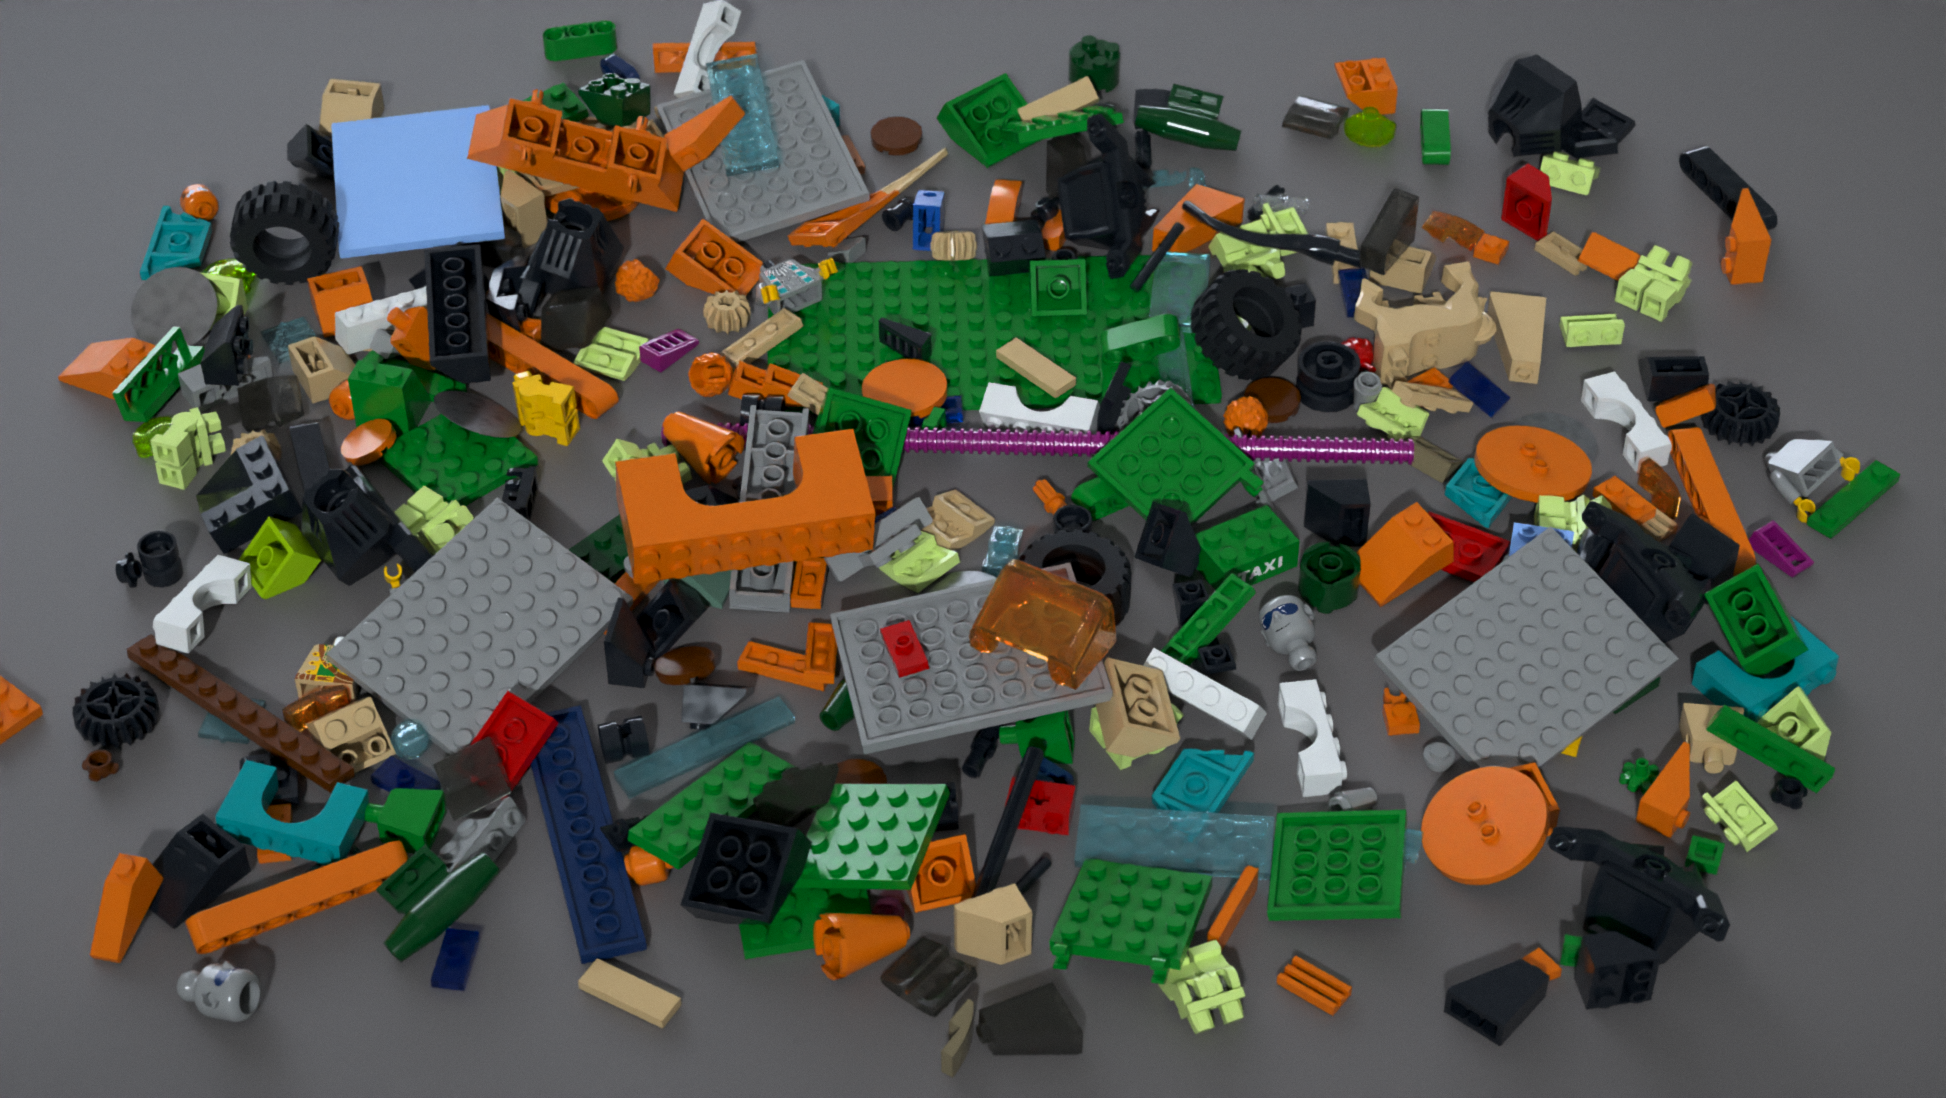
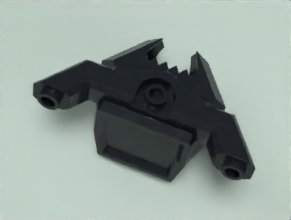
M1536 54L1516 60L1496 86L1488 109L1489 134L1495 144L1499 142L1505 133L1514 136L1516 144L1512 149L1513 157L1548 154L1562 150L1574 158L1618 154V140L1613 133H1607L1604 130L1584 132L1580 130L1583 126L1582 105L1577 81Z
M1102 114L1088 117L1087 132L1089 134V141L1101 152L1102 156L1058 178L1057 187L1065 239L1080 246L1109 250L1106 255V268L1108 276L1111 279H1116L1126 275L1142 252L1141 241L1154 224L1159 210L1155 209L1146 211L1148 209L1144 205L1147 201L1144 198L1146 192L1142 190L1143 186L1150 188L1156 183L1129 155L1127 140Z
M571 198L558 202V211L553 220H548L546 228L542 231L516 291L521 305L524 304L526 307L527 318H532L536 312L542 292L569 301L595 306L599 304L618 267L624 247L598 208H592L590 205H584L582 202H576Z
M350 465L345 470L330 469L325 476L323 475L320 478V481L315 482L312 488L305 491L302 499V534L338 580L346 585L351 586L372 573L395 553L414 572L433 557L432 553L418 540L402 519L385 503L383 496L359 467Z
M1590 501L1582 513V521L1593 534L1616 545L1598 576L1663 643L1685 634L1707 601L1704 594L1712 590L1710 577L1703 581L1693 579L1694 575L1688 573L1689 569H1687V567H1690L1693 557L1656 541L1649 534H1646L1633 519L1599 503Z
M1561 826L1553 828L1548 841L1551 850L1569 860L1593 862L1599 866L1588 896L1583 924L1584 931L1590 934L1616 931L1658 952L1661 957L1659 964L1668 961L1699 932L1717 942L1724 941L1730 927V922L1720 897L1717 893L1706 888L1694 862L1684 871L1683 867L1677 866L1664 856L1665 846L1620 841L1604 831L1596 829Z

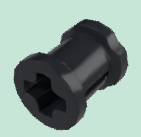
M902 198L897 202V206L884 210L882 212V220L886 227L895 232L900 230L902 224L907 220L912 221L913 202L907 198Z

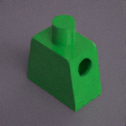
M1069 710L1016 721V725L1000 726L999 737L1001 745L1018 744L1021 759L1024 758L1027 748L1033 746L1042 749L1044 758L1052 763L1073 764L1075 737Z
M395 788L390 791L384 805L368 803L365 809V821L377 824L380 841L383 844L401 841L405 851L413 854L424 845L431 850L447 813L444 791Z

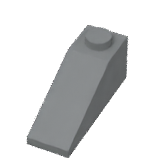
M268 356L248 358L247 373L242 375L239 386L205 385L201 364L178 373L182 395L192 408L198 407L199 411L202 412L274 381L271 361Z

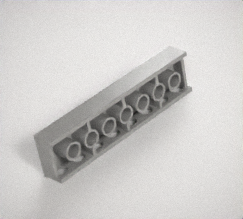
M757 405L750 406L739 503L781 497L797 489L793 476L794 437L808 435L809 409L803 408V413L757 410ZM795 561L777 563L772 566L763 565L743 570H732L729 588V609L790 613Z

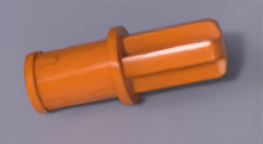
M1037 480L1035 482L1036 485L1033 487V492L1043 502L1046 512L1052 513L1054 516L1059 508L1067 505L1065 497L1061 493H1057L1047 480Z

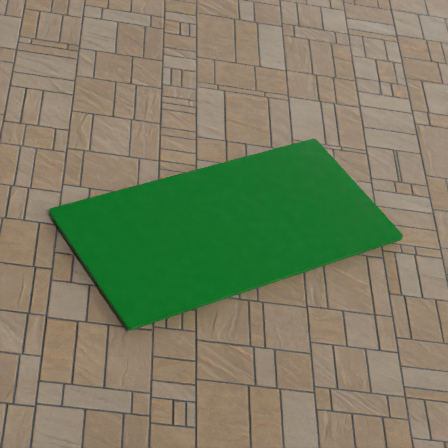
M1139 255L1126 275L1116 279H1111L1108 276L1106 256H1079L1078 259H1085L1087 315L1041 317L1031 316L1029 273L989 276L986 259L835 262L838 272L830 274L829 278L821 281L822 300L793 313L802 320L803 327L768 351V366L771 363L800 375L804 373L812 379L822 382L827 388L831 387L862 396V383L868 373L884 363L907 359L879 342V319L882 317L931 334L932 355L927 362L938 367L946 377L947 397L940 407L945 409V411L980 410L988 382L1016 387L1021 403L1029 409L1058 408L1070 396L1098 400L1099 405H1101L1118 366H1108L1102 362L1101 333L1107 329L1161 314H1172L1178 318L1180 346L1171 352L1127 363L1131 367L1123 385L1132 389L1130 393H1136L1138 386L1144 388L1148 382L1155 385L1159 379L1164 383L1170 380L1173 384H1178L1187 393L1191 404H1218L1222 400L1219 371L1212 365L1213 361L1209 357L1206 359L1201 353L1203 349L1201 346H1197L1194 340L1195 333H1192L1191 310L1194 307V302L1207 289L1204 259L1184 255L1177 259L1165 255L1138 293L1133 291L1130 285L1152 255ZM813 263L801 264L814 269L819 267L818 264ZM768 306V319H769V318L772 317L774 314L772 313V311L770 310V308H769V306ZM1018 338L1076 378V386L1059 397L1054 398L997 359L996 350L1013 339ZM785 407V412L803 413V408H807ZM809 410V415L815 414L814 412Z

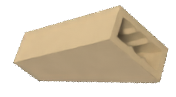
M1490 291L1487 314L1496 322L1497 330L1494 338L1509 381L1537 384L1541 363L1546 297Z

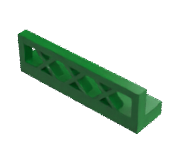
M172 327L113 391L112 394L124 421L148 422L180 387L178 373L201 363L205 351L204 346L187 345L181 328ZM175 340L177 350L171 354L172 342ZM161 355V365L160 368L156 370L157 358ZM147 372L145 385L141 387L142 375ZM131 389L130 401L127 402L124 394Z

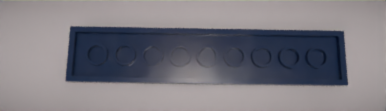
M579 705L546 712V714L558 721L559 724L530 766L581 964L594 962L597 958L603 960L647 950L644 932L622 853L614 849L600 830L601 826L613 824L582 707Z

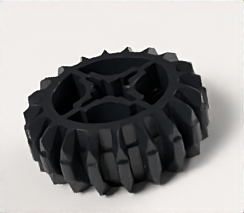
M1728 381L1726 385L1718 383L1715 388L1716 408L1701 415L1704 428L1709 429V435H1717L1718 441L1725 439L1729 445L1732 442L1738 443L1740 447L1744 443L1753 447L1755 442L1763 444L1765 439H1771L1776 428H1778L1780 407L1777 404V399L1772 398L1771 392H1763V386L1756 388L1752 385V382L1748 385L1743 384L1741 381L1738 384H1734L1731 381Z
M114 673L112 678L105 679L101 677V681L98 683L90 681L89 689H81L80 696L75 698L72 715L75 728L81 734L84 741L89 740L93 746L101 743L104 749L114 744L118 749L122 743H127L131 746L132 740H142L143 733H151L152 725L157 724L160 707L157 694L151 688L148 681H142L139 676L131 678L127 673L122 677H117Z

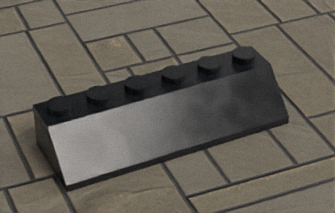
M480 244L424 250L430 365L462 384L491 381L484 269Z

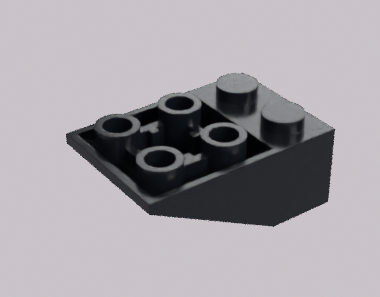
M201 814L174 835L152 864L164 879L148 909L173 929L177 928L189 917L251 872L245 846L204 814Z

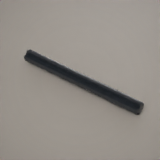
M1030 746L1026 750L971 898L989 893L997 885L1044 758L1043 750Z

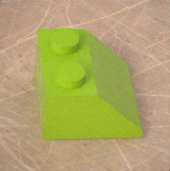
M269 516L243 552L239 561L250 563L251 584L262 599H268L304 584L321 559L295 524Z

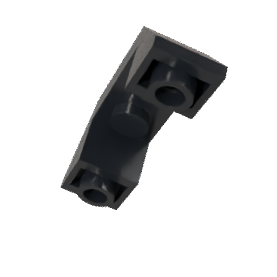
M523 252L493 270L485 298L490 315L520 333L523 322L527 321V311L525 305H521L518 294H512L513 291H517L520 278L528 266L530 260L529 252Z
M1202 579L1172 584L1179 630L1209 598ZM1217 636L1207 647L1198 648L1197 658L1192 662L1194 670L1203 675L1236 670V663L1228 643L1220 645Z

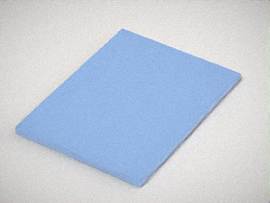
M489 105L331 123L340 258L455 245L459 241L461 244L505 239L497 166L467 159L476 114L490 110Z

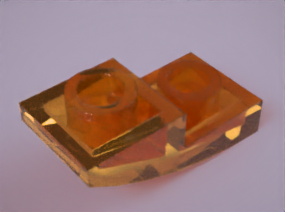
M1436 211L1432 212L1421 227L1442 243L1445 242L1448 236L1451 237L1457 244L1465 247L1470 252L1485 232L1478 226L1460 217Z
M1650 458L1646 459L1641 463L1637 484L1653 495L1651 502L1653 506L1674 520L1678 515L1681 500L1680 492L1671 477Z
M339 685L322 689L294 701L282 709L285 723L302 732L307 729L306 723L349 705L350 700L347 687Z

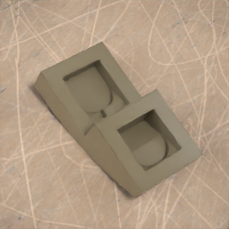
M970 999L966 1000L949 1021V1042L941 1050V1072L952 1078L964 1062L973 1038L974 1002Z

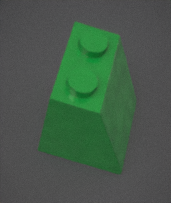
M358 360L348 377L356 428L370 420L387 419L396 430V437H400L418 427L431 403L430 396L413 369Z

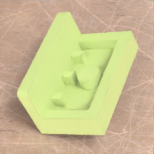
M1554 151L1553 155L1549 154L1543 157L1540 171L1549 175L1550 186L1582 195L1590 193L1592 182L1598 178L1601 169L1594 166L1595 162L1584 158H1579L1578 161L1568 159L1569 155L1562 152Z
M1268 203L1262 204L1263 215H1260V219H1262L1268 234H1308L1294 207L1273 213ZM1279 250L1281 257L1293 253H1298L1294 251Z
M1616 314L1561 317L1559 326L1566 347L1621 344L1625 324L1622 319L1617 320Z
M1384 387L1381 389L1376 402L1360 405L1357 415L1365 419V423L1368 426L1381 429L1388 434L1389 439L1394 438V441H1399V438L1404 440L1407 437L1420 436L1429 413L1419 406L1411 408L1402 404L1399 396L1388 387Z
M1734 781L1713 798L1707 792L1702 795L1706 804L1703 811L1714 824L1720 822L1725 827L1723 833L1731 844L1736 846L1739 843L1746 852L1778 830L1776 823L1737 781Z

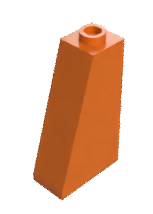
M1196 184L1153 228L1152 251L1155 252L1176 222L1182 224L1185 229L1166 254V256L1175 259L1212 240L1216 234H1219V232L1209 228L1184 211L1182 204L1185 201L1192 202L1210 217L1236 227L1243 222L1245 199Z

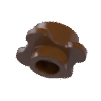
M95 750L88 754L82 762V768L89 772V779L94 782L100 781L110 774H115L119 771L118 763L113 762L112 754L106 750Z

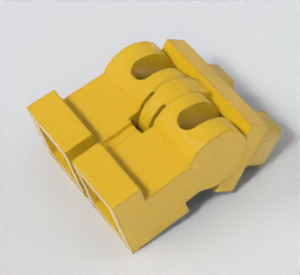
M530 371L515 374L512 385L518 420L521 426L525 425V430L529 435L551 436L557 438V444L568 446L580 429L578 410L575 409L577 404L574 386L555 382L545 385L540 374L532 376Z

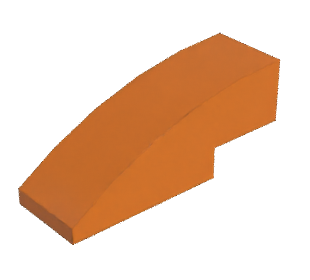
M995 180L985 224L1017 221L1018 207L1021 204L1022 181Z
M739 361L732 375L727 395L742 399L743 394H759L762 399H765L767 395L784 396L785 407H804L787 396L800 377V374L771 363L767 370H763Z

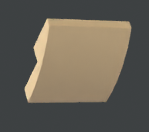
M955 489L934 497L933 505L926 508L933 522L920 531L934 535L938 546L956 551L986 532L994 525L995 518Z

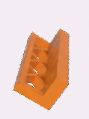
M724 42L716 53L712 72L757 71V48L755 42ZM653 43L655 73L681 72L690 43Z

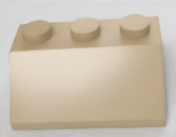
M1107 657L1103 664L1113 696L1110 701L1095 704L1106 751L1136 758L1178 743L1180 736L1163 671Z

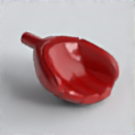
M1352 337L1340 343L1353 349L1359 356L1361 363L1360 371L1376 372V368L1371 365L1373 363L1374 350L1372 343L1368 339Z

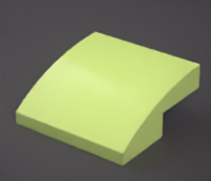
M598 325L590 342L584 341L573 364L590 372L625 381L641 362L639 347L649 340Z
M920 531L922 534L914 539V546L901 553L899 550L895 551L890 555L892 560L879 567L890 578L917 593L960 563L957 552L938 546L935 536Z

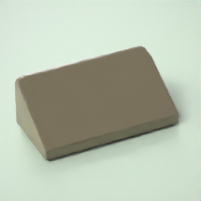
M1420 436L1404 438V441L1413 439L1414 462H1412L1411 466L1441 483L1452 477L1464 464L1462 460Z

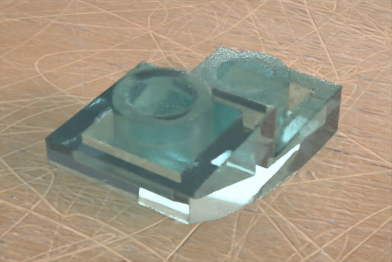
M994 526L989 539L988 553L982 565V572L996 578L1013 575L1021 548L1023 530L1014 529L1010 526Z

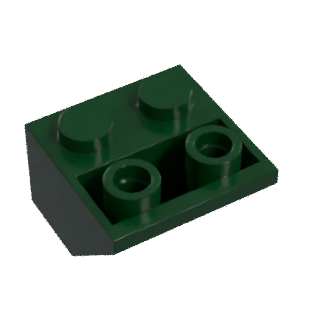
M607 73L597 80L589 81L587 85L578 89L579 96L600 124L625 127L636 122L640 116L644 118L650 115V84L641 83L639 79L618 78L617 74Z

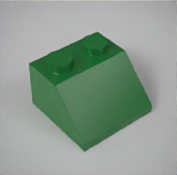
M1085 259L1029 262V294L1032 317L1087 315Z

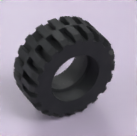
M270 181L267 182L266 186L260 184L253 187L252 191L249 190L243 194L241 200L235 206L230 232L231 250L234 252L236 260L239 263L243 262L242 267L249 273L254 272L257 278L261 280L264 278L269 279L270 283L274 284L285 282V285H293L294 282L298 281L301 284L307 282V279L310 277L322 275L323 271H326L331 266L332 260L335 257L339 222L338 215L332 208V204L326 198L322 199L321 193L315 189L311 191L307 189V185L301 183L294 185L292 181H283V183ZM286 227L301 233L304 237L284 239L270 234L265 229Z
M1237 269L1236 271L1224 272L1196 299L1191 310L1192 333H1195L1194 340L1197 346H1201L1203 349L1201 353L1206 359L1209 357L1213 361L1212 365L1217 369L1222 368L1225 370V374L1229 376L1237 375L1238 379L1249 380L1250 378L1251 380H1259L1272 375L1296 351L1302 334V323H1298L1300 315L1298 310L1294 309L1295 303L1292 298H1288L1285 295V290L1273 283L1274 280L1269 277L1264 278L1261 276V273L1256 271L1248 273L1246 269ZM1236 315L1246 320L1256 334L1247 330Z
M1074 529V532L1060 530L1054 535L1048 533L1043 535L1039 542L1037 540L1032 542L1020 555L1016 566V574L1070 563L1076 581L1092 585L1085 589H1079L1095 639L1101 633L1104 635L1114 629V626L1117 627L1124 620V616L1128 613L1130 607L1132 572L1129 559L1118 545L1114 547L1113 541L1107 537L1104 539L1100 538L1098 533L1090 531L1088 534L1078 529Z

